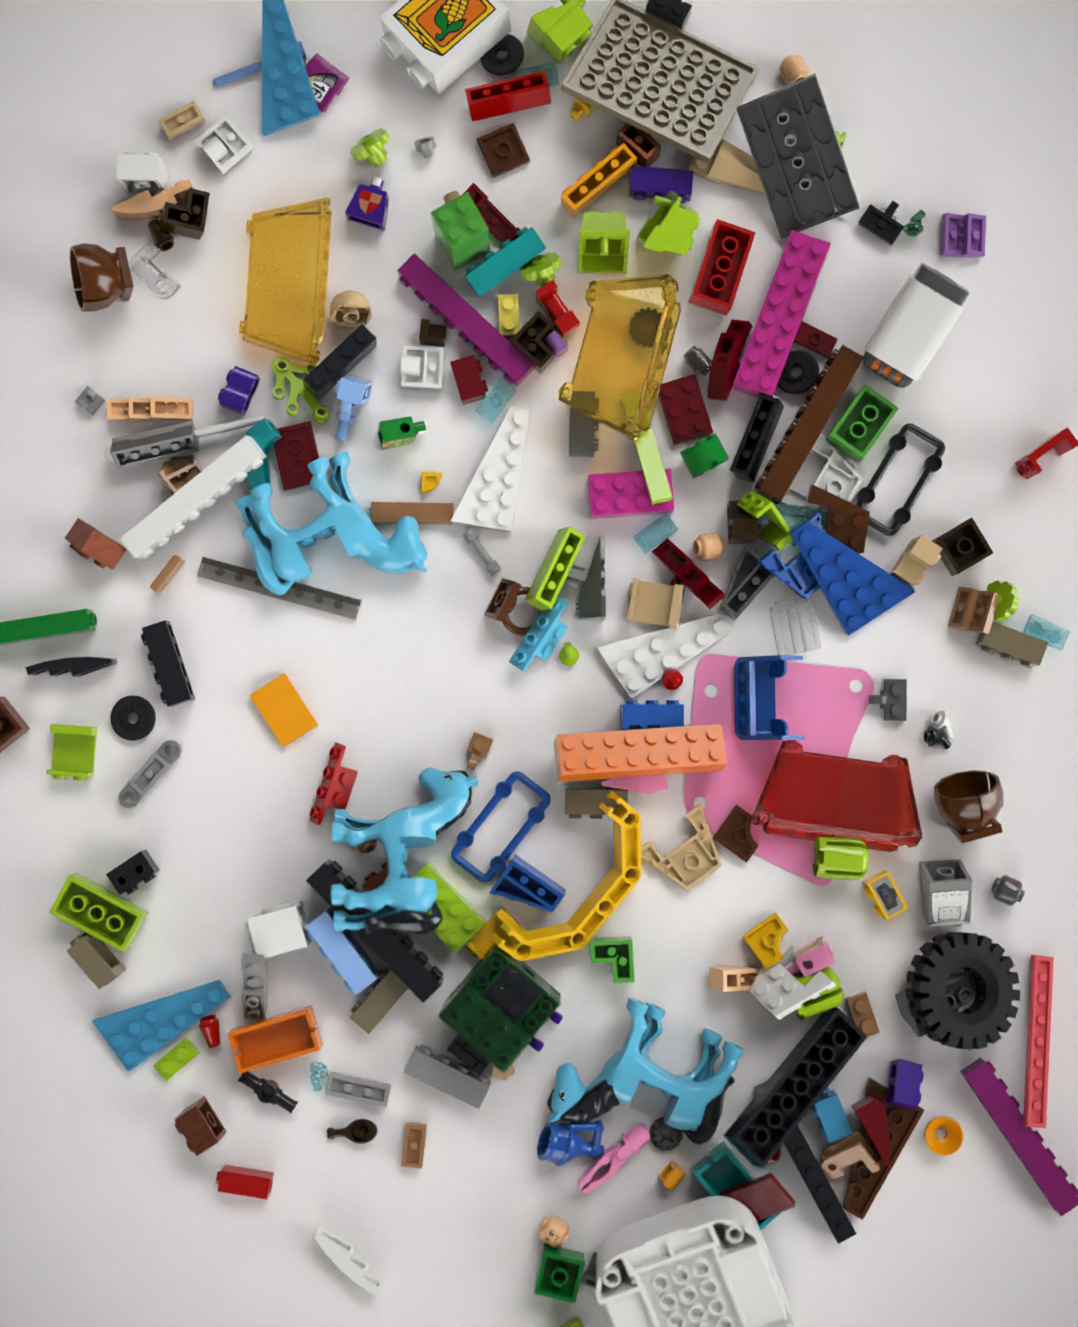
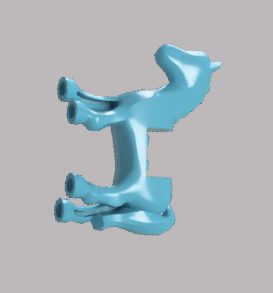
M348 452L339 453L329 459V463L333 468L329 480L337 494L330 488L327 482L326 471L329 466L327 457L318 458L307 465L312 473L310 485L326 501L327 508L315 520L299 529H286L275 520L270 505V497L273 492L270 483L261 484L250 491L251 495L236 501L237 508L241 511L243 522L248 526V528L242 531V535L251 544L258 578L268 591L277 595L285 594L295 581H300L312 575V570L302 546L307 548L316 544V540L319 538H330L335 535V531H337L349 557L356 556L359 559H363L366 563L385 573L402 574L415 569L426 572L427 569L423 563L428 553L419 538L418 523L411 516H402L398 520L395 532L390 539L386 538L375 528L368 514L356 503L350 491L346 478V470L351 461ZM279 578L285 580L286 582L281 583Z

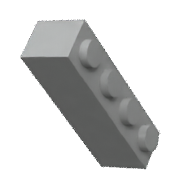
M416 1045L404 1073L479 1109L490 1087L491 1081L488 1080V1077L484 1074L479 1076L470 1072L469 1068L461 1063L456 1065L450 1062L451 1059L445 1055L440 1054L437 1056L431 1053L432 1050L424 1045L420 1047Z

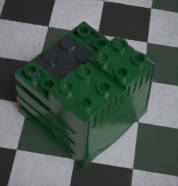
M494 943L485 953L483 959H480L444 1001L438 1016L497 1069L504 1073L532 1041V1037L559 1007L561 1004V993L524 961L516 960Z

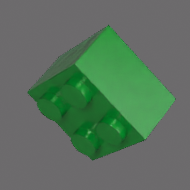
M544 1243L534 1282V1294L575 1303L585 1264L584 1253L559 1247L551 1248L548 1244Z

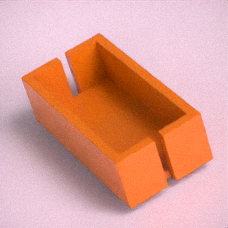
M312 1005L232 1028L227 1033L232 1052L241 1047V1050H238L234 1055L238 1074L320 1050L323 1042L319 1028H314L317 1021Z

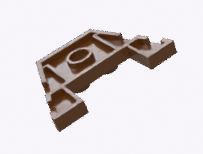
M810 484L807 503L829 506L825 532L858 554L864 553L870 512Z

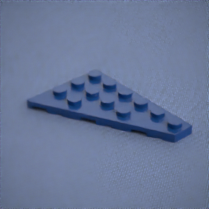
M804 521L788 532L843 631L848 636L915 593L912 587L808 521Z

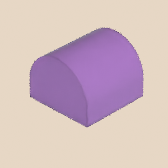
M553 331L543 339L544 344L554 353V358L568 351L556 331Z

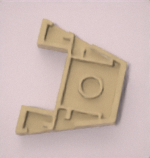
M698 804L685 814L697 833L665 857L660 855L651 841H648L641 847V858L688 891L721 867V862L701 804Z

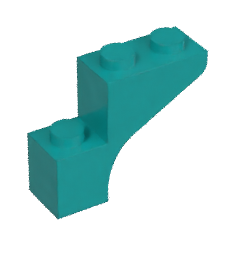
M264 418L245 432L246 436L252 437L267 456L259 468L251 469L247 473L248 476L244 480H247L251 485L250 490L265 483H270L271 486L268 456L271 447L282 437L272 421Z

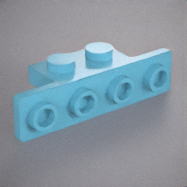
M557 596L552 609L543 610L539 613L509 660V663L522 671H526L535 655L547 661L567 629V626L558 620L568 605L567 600Z

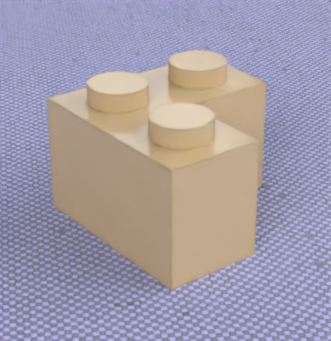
M920 535L910 541L890 574L910 587L916 584L919 585L925 577V574H923L925 569L930 568L932 565L935 566L942 555L939 553L943 548Z

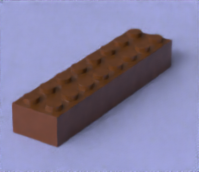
M844 345L839 350L835 349L825 363L828 367H824L817 378L816 383L818 385L814 384L805 398L808 402H804L795 415L797 421L793 420L784 434L788 437L780 441L774 451L777 456H773L764 469L767 471L766 475L762 474L754 486L757 489L756 493L772 501L775 507L784 498L864 359L862 355Z

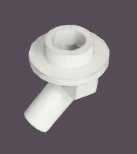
M943 710L934 713L931 718V726L936 730L943 728L944 736L947 739L953 737L951 721L947 720V713Z

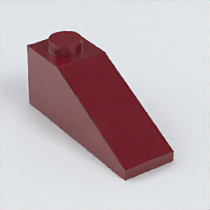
M872 1093L851 1105L882 1161L886 1166L891 1165L888 1116L884 1111L887 1107L881 1097L877 1099Z

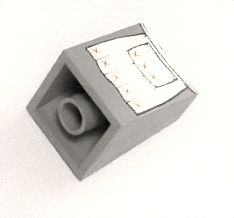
M961 859L919 862L923 916L928 927L970 924L972 879Z

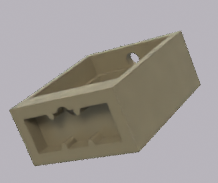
M86 932L81 936H77L69 943L71 947L67 950V953L98 989L111 983L126 970L103 941Z

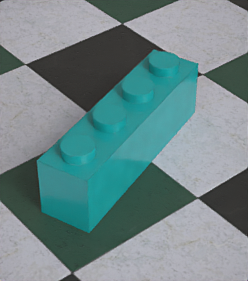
M525 226L516 233L517 238L512 241L507 239L499 245L501 249L495 254L493 251L489 252L483 257L484 262L478 266L474 263L466 269L467 274L464 277L478 297L546 249L533 227L527 229Z

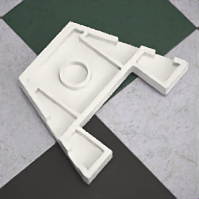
M820 433L811 451L826 459L827 462L813 485L851 502L863 479L846 460L844 461L837 453V450ZM791 486L780 504L828 513L829 506L808 504V495L801 493Z
M782 938L780 943L781 954L784 959L769 970L762 966L749 990L778 1020L800 1008L801 1004L810 998H817L820 996L819 993L827 988L830 990L836 986L821 971L806 986H803L780 965L795 949L784 938Z

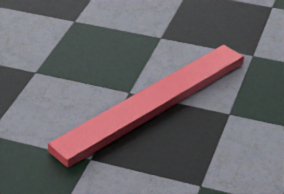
M1031 955L1023 1126L1046 1128L1054 957Z

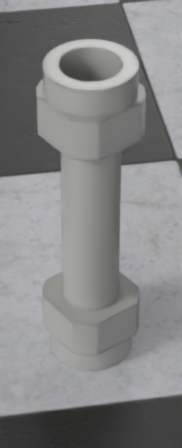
M473 529L467 531L463 537L468 544H472L486 564L485 568L492 576L501 570L496 560H492L479 542V536Z

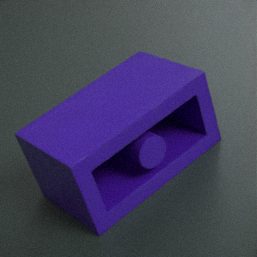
M902 1059L891 1061L886 1097L887 1104L907 1109L918 1107L921 1101L920 1084L924 1078L923 1065Z

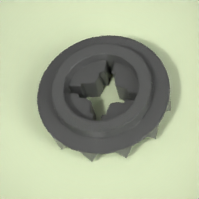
M664 1117L654 1121L650 1127V1140L656 1148L662 1151H672L679 1146L683 1139V1132L666 1125ZM660 1129L666 1132L671 1129L670 1136L672 1140L667 1137L661 1139L663 1135Z

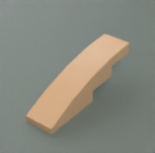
M166 397L107 398V420L176 421L193 419L192 399Z

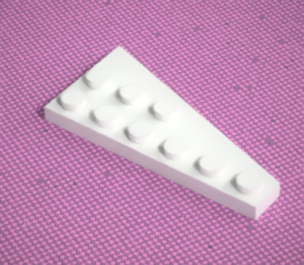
M515 407L509 408L450 522L511 532L530 410Z
M720 613L680 624L679 628L669 627L597 647V650L630 699L659 681L667 670L678 668L733 631V628L724 615Z

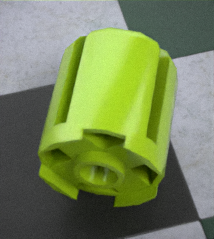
M828 836L815 838L813 848L815 850L814 876L826 879L856 881L864 877L869 862L868 849L864 841L857 838Z
M826 967L820 971L836 986L830 990L827 988L819 993L820 996L817 998H810L802 1003V1006L797 1009L798 1014H796L800 1021L839 1007L843 1003L844 992L840 988L841 983L831 968ZM818 972L808 977H804L801 974L795 978L803 986H806Z

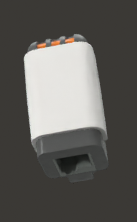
M921 262L914 275L908 277L867 342L863 359L864 366L899 388H906L913 380H918L965 309L962 305L970 294L969 290L938 270Z

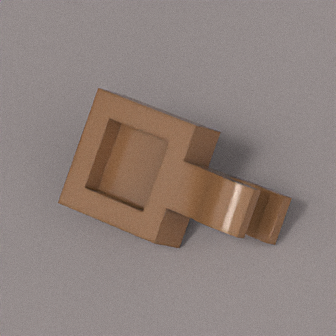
M476 732L473 733L467 748V752L472 753L467 764L468 768L475 770L479 758L486 759L493 739Z

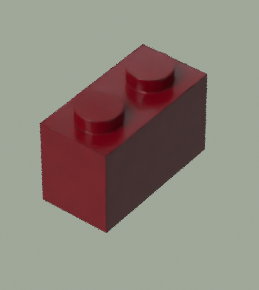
M474 355L451 361V368L462 404L465 405L485 399V392L489 390L486 380H481L479 374L483 372L480 360L475 361Z

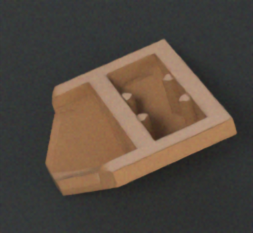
M188 455V457H174L164 462L158 475L172 494H175L204 469L193 455Z

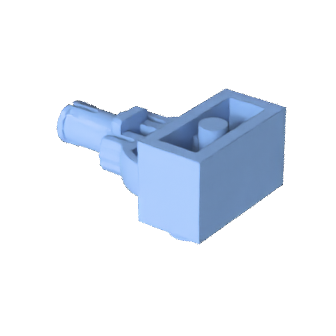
M349 374L337 381L335 392H337L336 398L342 400L340 413L336 414L339 422L335 438L347 440L351 423L356 421V417L353 416L357 404L362 405L369 400L373 384L372 380Z

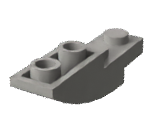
M243 953L241 964L244 984L242 991L244 1016L252 1020L265 1019L267 1010V961H264V955Z

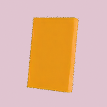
M283 673L250 695L283 747L319 725L286 673Z

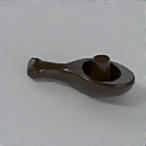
M357 1119L345 1128L334 1129L330 1127L327 1129V1139L332 1140L335 1137H346L357 1144L367 1143L377 1135L376 1124L367 1119Z

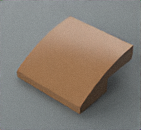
M959 587L948 626L989 634L1000 594L990 591H979L974 588Z

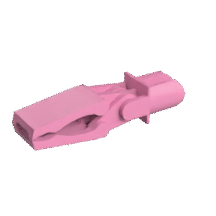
M638 1123L626 1134L622 1133L623 1140L621 1142H617L605 1150L601 1157L596 1158L578 1179V1186L583 1193H588L616 1174L632 1152L638 1155L637 1151L650 1139V1133L645 1124ZM608 1164V1166L602 1172L594 1175V1173L602 1165Z

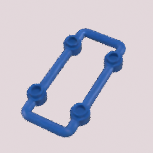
M520 771L512 772L505 781L499 782L496 785L495 795L471 826L458 834L457 844L451 851L452 860L480 882H489L496 873H501L505 870L506 860L533 825L543 821L544 811L551 802L549 793ZM518 779L543 800L538 807H532L529 810L528 820L500 856H495L491 859L490 869L486 874H483L461 857L459 853L464 847L472 845L474 841L473 835L500 800L511 794V786Z

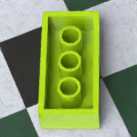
M428 862L412 878H427L436 882V902L442 912L443 920L437 929L433 931L456 953L485 925L486 920Z
M75 873L68 876L49 913L124 952L130 949L149 911Z

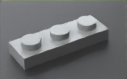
M330 1071L325 1094L386 1107L391 1084Z

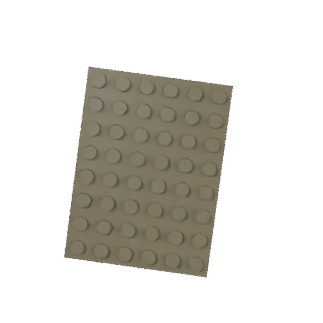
M611 0L564 79L560 90L709 163L733 119L737 107L740 106L753 82L759 67L625 0Z

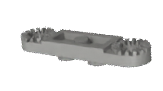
M168 740L162 743L157 751L132 777L119 793L118 798L121 806L126 808L137 806L176 762L182 753L181 745L177 741ZM168 745H174L176 749L175 755L171 757L165 752ZM127 792L134 794V802L127 803L124 796Z

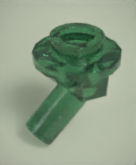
M920 210L913 215L904 226L903 232L907 233L908 236L919 235L924 229L921 225V219L926 216V213Z

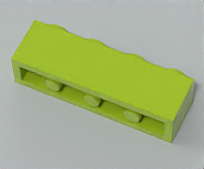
M570 526L558 529L524 601L541 611L552 609L586 536Z

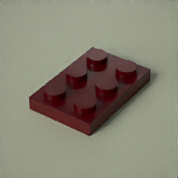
M696 374L656 385L673 445L713 434Z

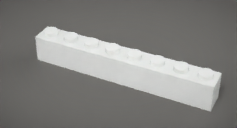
M245 435L123 535L120 540L134 558H148L154 553L153 549L169 541L168 537L183 530L186 522L189 520L193 521L199 517L202 509L205 507L209 508L215 504V499L218 496L227 494L232 489L231 486L234 483L243 481L251 469L259 468L267 456L252 437Z

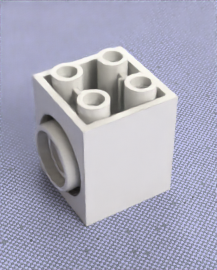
M290 901L263 908L262 912L252 915L247 919L248 923H245L247 934L251 935L253 941L251 943L252 953L264 955V958L307 947L312 942L306 933L308 930L306 928L308 920L302 901L292 904Z

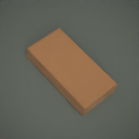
M174 555L150 585V588L157 593H161L186 561Z

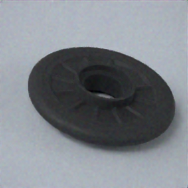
M507 34L483 55L480 60L483 67L489 73L507 75L514 72L521 65L524 58V48L515 36ZM500 51L507 52V56L504 58H498L497 54Z
M791 351L778 387L790 394H800L808 391L816 383L819 376V366L816 359L805 351ZM796 367L801 368L802 373L800 376H791L792 369Z
M135 695L120 699L112 708L110 715L111 726L115 733L129 741H136L146 737L154 728L156 721L155 711L150 702L143 697ZM131 712H135L138 715V721L135 724H131L128 721V715Z

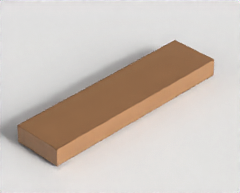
M371 502L372 523L397 524L402 516L407 515L415 518L418 524L453 525V522H450L454 513L453 503Z

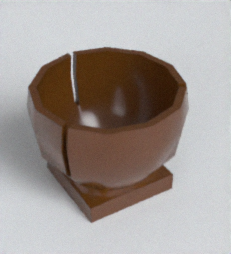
M79 244L70 247V267L74 289H82L75 290L81 312H94L105 309L118 297H120L121 302L130 300L134 286L125 247L116 248L115 253H111L95 244Z
M970 770L951 774L942 778L934 785V798L938 811L947 820L948 828L961 843L1003 833L1001 824L995 819L1003 807L1004 793L999 776L987 771Z

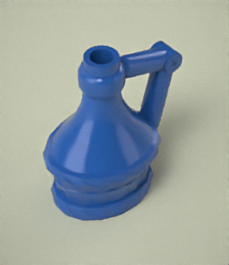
M597 1120L586 1123L568 1122L565 1124L546 1123L538 1139V1158L542 1161L549 1160L557 1166H562L578 1156H588L592 1159L601 1157L604 1154V1146L600 1145L602 1132L604 1131L602 1121ZM594 1131L593 1141H585L577 1132Z

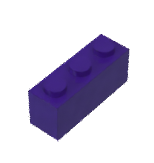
M632 166L629 197H633L636 200L654 199L655 195L665 198L669 191H673L682 198L680 204L690 202L694 171Z

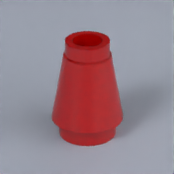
M208 1015L199 1020V1028L208 1044V1048L218 1047L221 1045L219 1019H216V1015Z

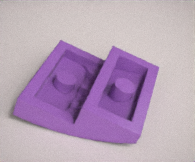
M971 213L966 215L943 214L941 218L940 255L984 257L986 216Z

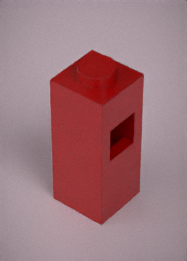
M225 1165L221 1171H218L216 1176V1184H219L217 1192L267 1200L271 1194L274 1172Z

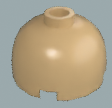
M352 290L343 291L336 295L330 304L331 322L336 323V327L340 329H357L359 327L357 324L364 323L366 325L371 320L370 304L360 292Z

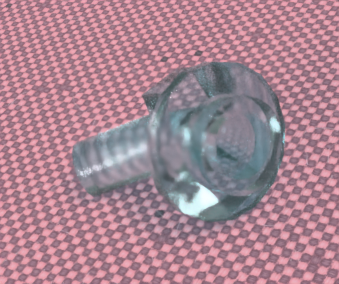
M315 1061L310 1064L309 1069L313 1089L317 1092L322 1089L319 1078H326L328 1076V1069L324 1063Z

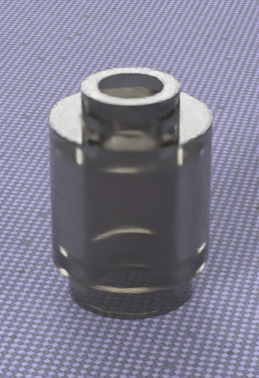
M693 346L684 354L685 363L697 376L701 374L706 376L710 372L712 360L701 348Z

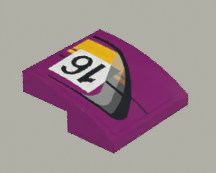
M316 53L305 67L318 108L322 112H326L335 96L340 95L349 77Z

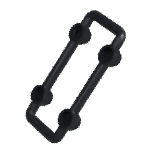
M912 423L905 424L898 434L889 439L888 452L867 487H863L857 494L859 501L856 505L864 508L866 504L875 499L874 490L895 454L905 448L907 443L905 437L909 431L937 447L934 455L925 459V470L905 504L893 513L894 522L889 528L869 516L868 525L887 536L895 535L901 525L909 522L911 518L910 510L932 472L938 471L942 466L941 457L945 452L944 442Z

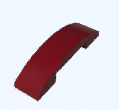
M473 182L464 193H469L489 232L501 243L507 239L512 241L517 238L516 233L521 229L519 227L516 228Z

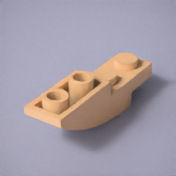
M188 179L177 182L172 188L158 191L155 196L149 190L139 191L134 197L128 200H120L111 208L118 218L134 220L161 217L165 202L180 205L179 202L185 199L188 189H194V186Z

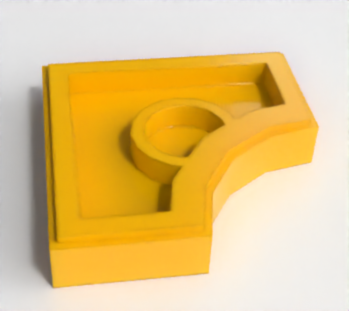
M775 912L742 937L764 968L769 970L784 959L781 954L780 943L783 936L789 930Z

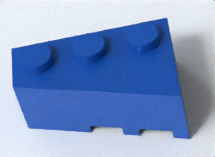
M515 854L493 885L490 894H497L513 901L517 900L527 903L529 906L553 912L565 896L566 889Z

